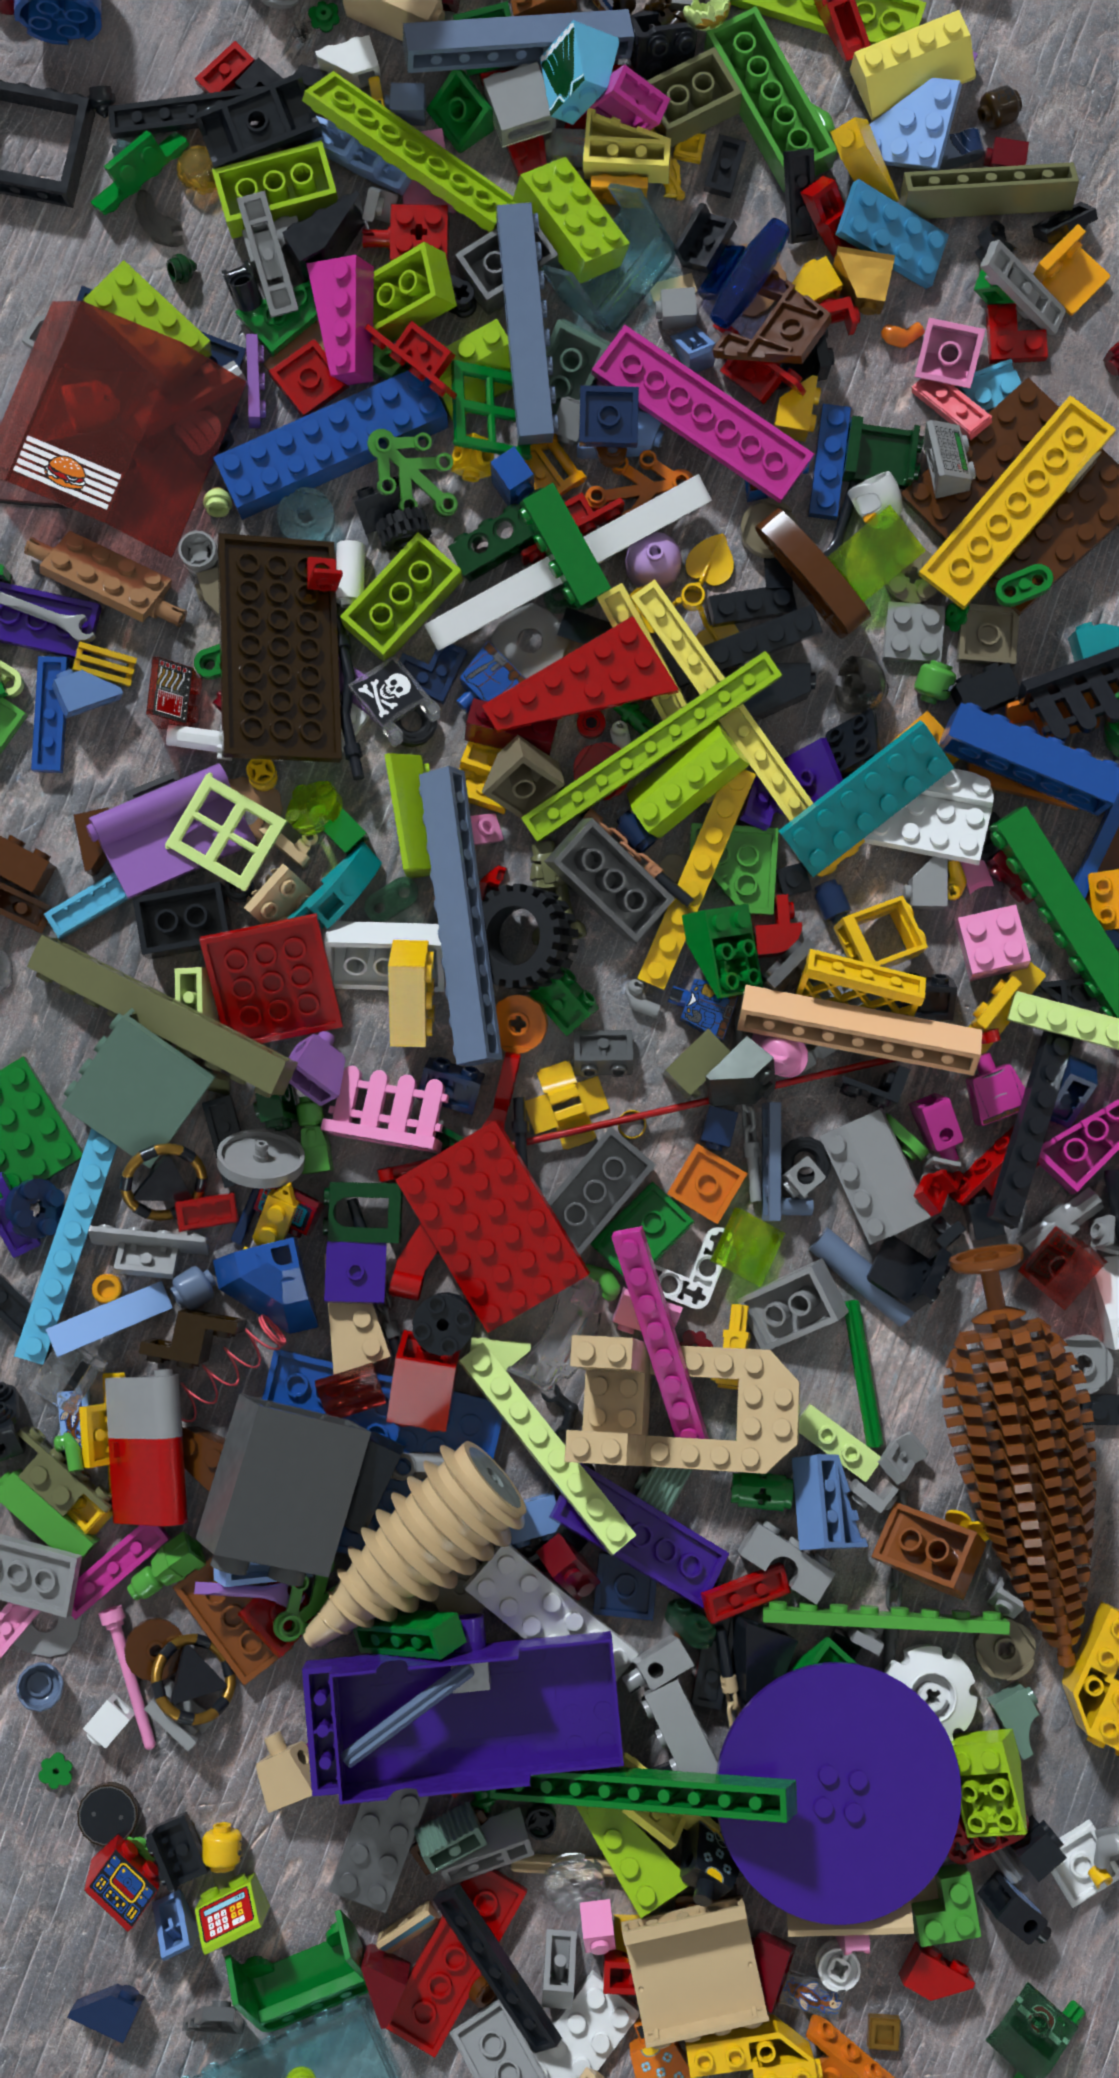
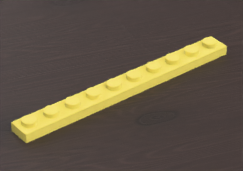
M655 579L631 596L633 602L699 695L725 679ZM744 704L718 720L750 763V767L789 822L813 804Z

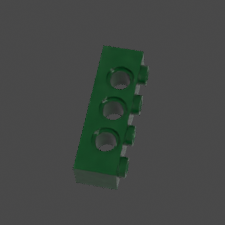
M542 488L534 490L528 496L532 495L533 493L539 491ZM514 503L507 506L503 510V514L495 519L488 518L478 525V529L469 534L463 533L458 535L453 540V543L448 546L463 576L469 582L474 581L535 544L533 537L536 534L531 525L526 526L519 514V510L522 509L519 504ZM507 527H512V535L506 539L501 538L502 531ZM481 542H488V548L485 552L476 553V548Z

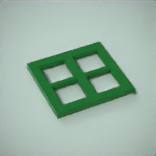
M453 360L451 362L452 390L457 394L455 399L452 398L453 444L457 447L502 455L514 447V445L497 442L495 418L516 422L514 409L495 406L494 382L512 386L511 372ZM464 376L485 380L486 404L465 399ZM465 412L487 416L488 440L467 436ZM530 444L515 446L524 460L532 459Z

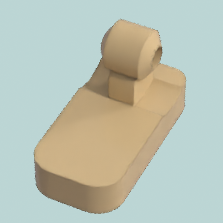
M265 822L259 828V832L263 836L267 832L270 824ZM306 830L302 834V838L293 844L280 833L274 846L304 870L311 862L307 854L311 847L317 845L319 838L314 830ZM309 836L313 837L311 841L307 840Z

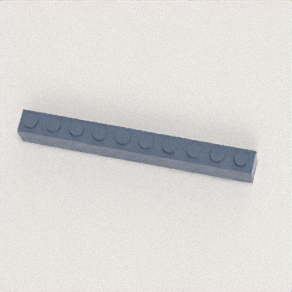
M446 766L420 774L419 793L423 802V823L426 827L428 840L426 848L430 856V878L435 894L434 908L437 913L439 925L438 938L442 948L443 957L441 964L446 979L445 994L449 1002V1024L454 1041L453 1054L457 1065L476 1066L503 1060L465 772L451 766Z

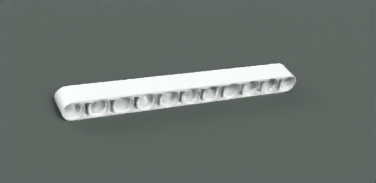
M698 474L584 536V539L597 563H600L653 532L706 505L712 499ZM549 557L540 560L426 623L424 626L437 650L444 649L562 584L563 582L560 577L556 579L549 569L548 563L551 562Z

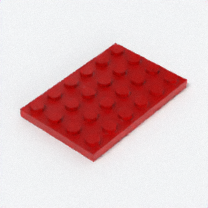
M498 1119L395 1179L487 1333L590 1274V1271Z

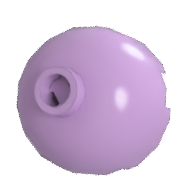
M655 531L633 543L627 549L625 558L626 574L638 588L649 584L655 579L661 589L665 590L674 584L680 575L682 564L680 548L675 540L665 533Z

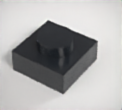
M802 863L776 869V877L781 894H788V897H792L812 890L807 870Z

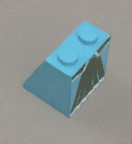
M573 20L541 55L540 62L551 117L574 124L608 89L619 46L618 37Z

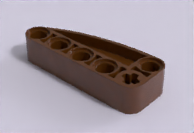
M777 508L755 526L758 536L809 602L814 605L816 611L837 637L842 639L848 636L871 617L868 607L837 568L782 509Z

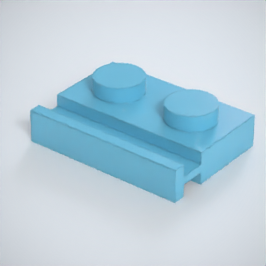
M1012 359L976 371L971 389L960 387L962 393L989 413L1021 384L1018 373L1012 366Z

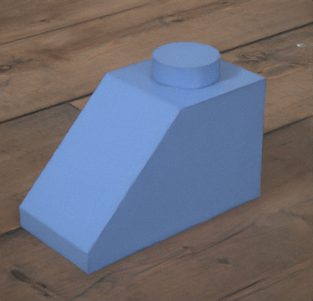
M73 669L60 672L56 675L57 679H54L52 684L65 718L118 701L123 695L121 687L83 670L74 672Z

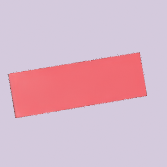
M920 379L912 386V393L947 422L959 425L961 433L963 435L966 434L969 440L975 438L992 423V416L954 385Z

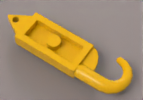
M291 1182L277 1190L272 1189L268 1194L252 1236L257 1246L286 1239L299 1205V1201L295 1199Z

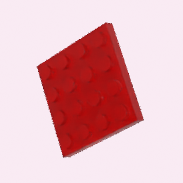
M317 913L200 937L199 941L220 1023L261 1044L343 1027Z

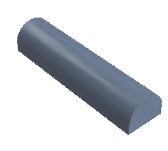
M828 1227L825 1228L808 1249L818 1259L823 1258L825 1264L898 1327L903 1326L915 1313L867 1280V1275L872 1264Z

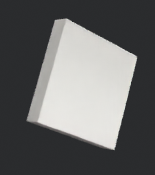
M1090 1820L1085 1821L1059 1838L1064 1844L1060 1850L1067 1858L1051 1872L1072 1908L1108 1887L1103 1882L1100 1888L1097 1889L1088 1875L1089 1869L1094 1866L1097 1842L1094 1831L1096 1828ZM1110 1861L1109 1867L1106 1870L1112 1877L1113 1881L1111 1884L1119 1880V1867L1115 1861Z

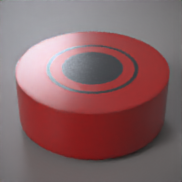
M600 711L578 716L577 730L581 736L587 739H596L603 734L606 721Z

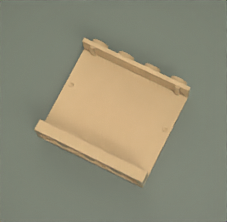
M742 1895L713 1901L707 1907L696 1905L621 1922L622 1935L629 1959L646 2048L664 2049L673 2042L682 2040L685 2042H695L704 2035L713 2033L719 2036L726 2035L735 2028L744 2026L749 2029L757 2028L763 2022L769 2021Z

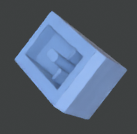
M697 326L670 336L681 363L689 369L698 373L714 366L715 358L712 349L716 343Z
M179 1889L152 1902L161 1959L165 1961L192 1948L199 1935V1931L183 1892Z

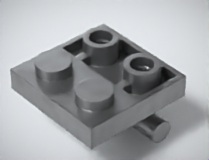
M809 938L803 943L797 940L783 954L782 957L786 961L782 965L776 961L762 976L765 980L763 988L774 990L794 968L802 974L810 948L814 949L816 945Z

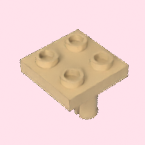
M284 864L278 869H272L270 872L273 875L267 874L265 878L266 883L259 891L251 892L252 898L248 896L246 899L247 904L244 909L261 924L287 919L314 893Z

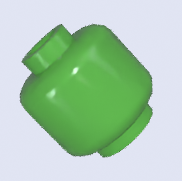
M931 660L930 664L925 663L920 667L914 683L915 691L921 693L920 700L936 705L937 700L945 701L949 699L957 678L956 674L952 672V666Z

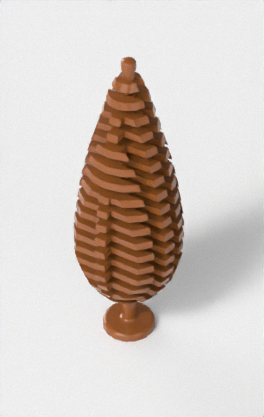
M1000 1244L970 1249L952 1256L949 1260L950 1267L959 1274H981L987 1309L972 1318L971 1322L974 1325V1330L961 1332L960 1330L954 1341L956 1348L952 1349L945 1363V1367L950 1368L951 1374L944 1375L943 1388L953 1387L954 1393L942 1395V1407L945 1409L957 1406L958 1410L957 1413L944 1415L946 1427L961 1426L962 1430L961 1432L950 1433L948 1437L952 1447L965 1445V1451L954 1452L953 1455L958 1466L969 1464L970 1469L960 1471V1474L965 1484L973 1483L974 1488L968 1489L967 1493L972 1503H978L975 1512L979 1520L988 1525V1527L983 1529L987 1537L992 1541V1549L995 1555L1001 1560L1002 1568L1011 1579H1013V1576L1024 1575V1578L1010 1580L1017 1594L1028 1592L1029 1596L1022 1597L1020 1600L1024 1602L1023 1605L1027 1612L1034 1610L1030 1619L1038 1630L1043 1631L1042 1637L1051 1647L1057 1648L1058 1664L1061 1667L1068 1668L1076 1664V1655L1072 1646L1079 1641L1081 1635L1079 1626L1084 1622L1085 1608L1082 1607V1602H1086L1088 1596V1589L1086 1587L1079 1588V1583L1087 1582L1090 1579L1089 1567L1076 1568V1565L1087 1563L1091 1565V1547L1093 1546L1094 1529L1092 1527L1094 1526L1095 1509L1093 1507L1096 1501V1489L1093 1487L1092 1481H1097V1471L1094 1467L1090 1468L1089 1462L1096 1461V1451L1093 1447L1087 1448L1086 1443L1095 1441V1430L1093 1428L1084 1429L1082 1423L1093 1422L1094 1418L1093 1411L1090 1408L1080 1410L1078 1405L1091 1402L1088 1390L1076 1391L1075 1388L1076 1384L1087 1383L1082 1370L1071 1372L1070 1365L1078 1364L1072 1352L1064 1353L1066 1352L1064 1346H1068V1344L1057 1333L1051 1332L1049 1324L1037 1316L1035 1319L1022 1321L1020 1317L1025 1315L1026 1311L1006 1306L999 1270H1004L1020 1263L1024 1258L1023 1247L1015 1244ZM1037 1331V1337L1031 1338L1030 1333ZM976 1343L977 1348L967 1349V1344ZM1039 1352L1041 1356L1036 1357L1035 1353ZM974 1364H980L981 1366L979 1368L972 1369V1365ZM1039 1372H1043L1045 1375L1040 1376ZM984 1383L985 1386L977 1388L976 1384ZM1047 1391L1048 1395H1043L1042 1392ZM988 1402V1406L981 1407L979 1404ZM1046 1411H1052L1053 1414H1047ZM992 1421L993 1423L992 1425L984 1426L985 1422ZM1056 1430L1057 1433L1051 1434L1050 1431ZM996 1441V1444L988 1445L987 1442ZM1059 1449L1061 1452L1055 1453L1053 1450ZM1000 1460V1463H991V1461ZM1004 1479V1482L995 1483V1480ZM1008 1498L1007 1501L999 1502L1000 1499ZM1010 1517H1012L1011 1520H1005V1521L1002 1520V1519H1005V1518H1010ZM1009 1537H1016V1538H1014V1539H1008V1540H1006V1538H1009Z

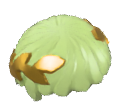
M693 0L691 6L684 7L683 16L687 23H690L695 29L701 31L712 30L722 25L728 17L731 3L730 0H710L705 4L699 3V0Z

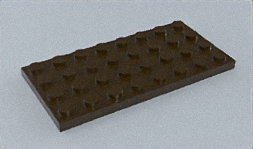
M219 533L217 544L222 757L340 763L342 760L336 591L307 589L308 557L335 559L334 542ZM317 565V566L314 567V568L328 569V568H327L326 566H324V565Z

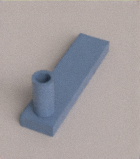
M781 1102L762 1103V1221H781V1215L812 1216L814 1211L812 1198L781 1197Z

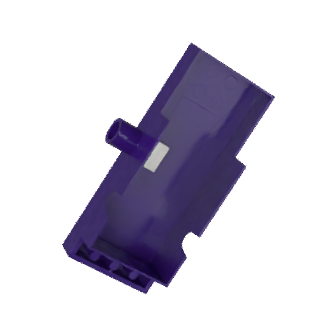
M481 1613L458 1615L462 1622L467 1642L441 1660L370 1654L306 1661L302 1668L312 1797L339 1794V1805L388 1800L394 1791L406 1788L416 1789L419 1797L530 1786L531 1775L624 1766L611 1631L486 1643L484 1615ZM470 1664L475 1672L472 1678L355 1766L349 1768L343 1762L341 1754L345 1749L457 1665Z

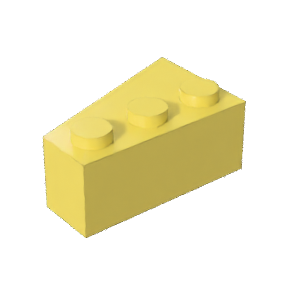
M589 108L587 110L583 153L584 179L591 180V176H598L600 174L621 177L635 174L640 177H648V183L669 184L671 138L639 126L637 128L621 123V119L613 116L611 119L597 114L595 109Z

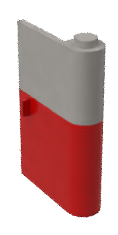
M173 1369L154 1370V1376L105 1378L113 1523L146 1526H176L188 1523L179 1374H173Z

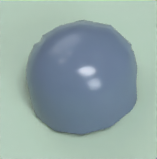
M38 1662L28 1666L19 1675L16 1686L17 1696L22 1705L28 1710L37 1712L52 1708L60 1700L64 1690L63 1678L57 1668L45 1662Z

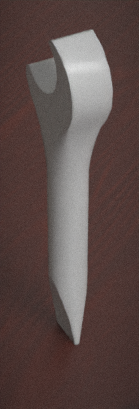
M3 592L0 593V604L55 624L68 632L77 642L90 643L96 639V635L93 632L90 634L82 633V625L88 621L87 617L83 614H58Z

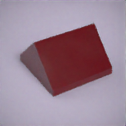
M371 1943L366 1945L361 1971L380 2028L384 2029L388 2026L405 1990L411 1962L393 1953L381 1951L375 1944Z

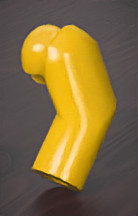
M948 859V900L953 901L959 899L962 895L967 879L961 863Z

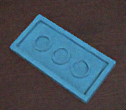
M860 179L852 183L835 234L859 250L895 255L893 270L924 289L933 285L949 236L946 232Z

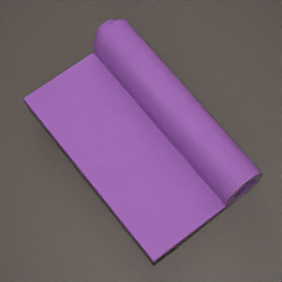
M219 763L89 817L90 824L86 825L88 834L93 842L98 840L127 899L202 867L171 848L167 850L165 843L206 774L212 773L213 778L231 788L228 777ZM211 790L199 813L223 826L235 803ZM243 816L233 833L254 845L257 841ZM194 819L182 842L206 855L218 832ZM229 839L218 860L245 848Z

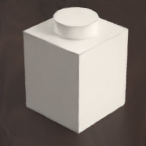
M113 1693L83 1729L87 1732V1737L93 1744L97 1746L102 1745L106 1749L135 1714L132 1708Z

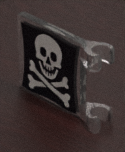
M393 655L348 684L350 691L383 730L387 739L394 747L403 742V732L394 723L419 706L430 722L440 718V706L427 695L396 655Z

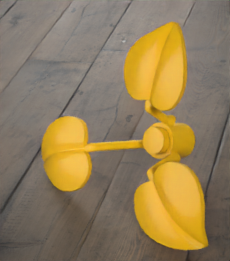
M717 534L701 541L688 554L685 565L686 573L693 579H699V582L687 584L682 590L681 597L676 598L672 602L674 607L682 604L688 611L699 612L703 626L706 629L700 631L696 636L702 646L739 632L734 624L719 627L710 626L702 606L705 598V591L702 587L704 581L710 586L722 585L728 581L734 569L733 556L728 547L724 534ZM646 585L641 586V587L635 589V590L630 594V597H631L632 595H634L636 592H638L639 590H641V589H642L643 587H645ZM636 606L650 634L655 633L653 628L650 626L648 621L645 619L641 611Z

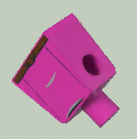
M990 1052L981 1054L977 1065L979 1074L967 1078L966 1085L975 1125L985 1126L1019 1112L1025 1087L1010 1064L995 1066Z

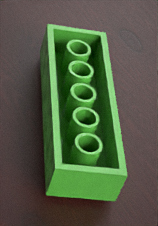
M755 6L723 22L719 27L707 30L704 52L713 47L716 48L741 90L739 115L783 193L785 192L783 151L814 148L815 176L833 168L838 149L758 8Z

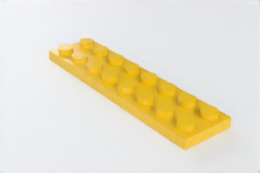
M1070 395L921 568L919 576L964 610L1065 493L1067 486L1094 454L1100 452L1115 434L1116 429Z

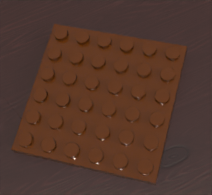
M1028 377L989 412L992 416V423L972 440L968 439L969 452L966 453L968 462H973L976 478L971 482L970 491L936 499L928 468L918 477L917 481L915 480L911 486H908L901 493L902 500L945 542L1059 409V406ZM1101 449L1097 463L1070 493L1065 491L987 582V585L995 591L997 583L1001 578L1031 565L1043 564L1049 567L1053 573L1052 587L1119 526V464ZM1035 578L1032 580V583L1039 586L1042 584V581ZM1006 590L1004 592L1005 595L1008 597H1013L1015 595L1014 591L1012 590ZM1041 596L1011 608L1020 616Z

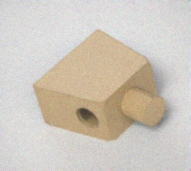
M281 1731L265 1737L264 1741L270 1754L256 1763V1770L267 1811L271 1813L312 1796L309 1751L305 1742L299 1741L287 1746Z

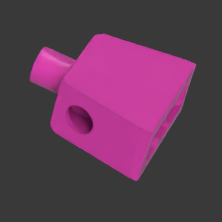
M933 1093L909 1103V1108L926 1147L939 1152L940 1157L952 1161L960 1159L955 1145L962 1143L964 1139L950 1098Z

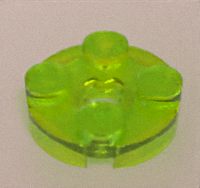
M317 781L307 786L304 784L298 785L292 792L293 798L288 804L285 819L301 835L310 836L318 834L325 830L323 825L329 820L334 822L342 809V798L329 781Z

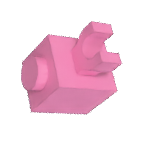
M610 1899L581 1902L580 1912L585 1953L602 1955L609 1952V1950H616Z

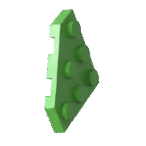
M691 823L689 854L693 849L703 823ZM735 825L712 879L735 905H749L750 915H774L779 828L769 827L766 831H763L754 826Z

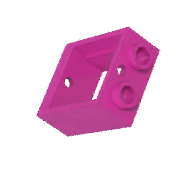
M624 64L611 74L608 89L590 108L595 109L597 114L611 119L613 116L621 119V123L634 128L639 126L651 130L660 124L670 98Z

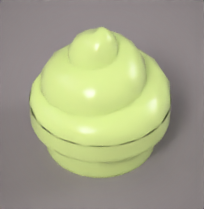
M215 487L204 495L203 505L209 515L224 517L232 508V498L223 488Z

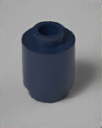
M628 810L616 821L618 823L616 830L626 837L628 845L639 853L645 852L658 840L656 836L646 831L634 812L631 813Z
M836 879L826 881L814 888L816 892L814 897L825 922L831 921L833 925L837 924L843 917L848 916L847 913L852 911L841 884H837Z

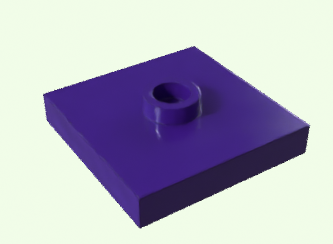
M820 738L783 759L813 803L843 781L827 738Z
M327 1241L324 1302L385 1304L387 1243Z

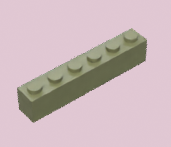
M1074 162L904 172L900 205L923 219L1068 211L1073 209L1079 179Z

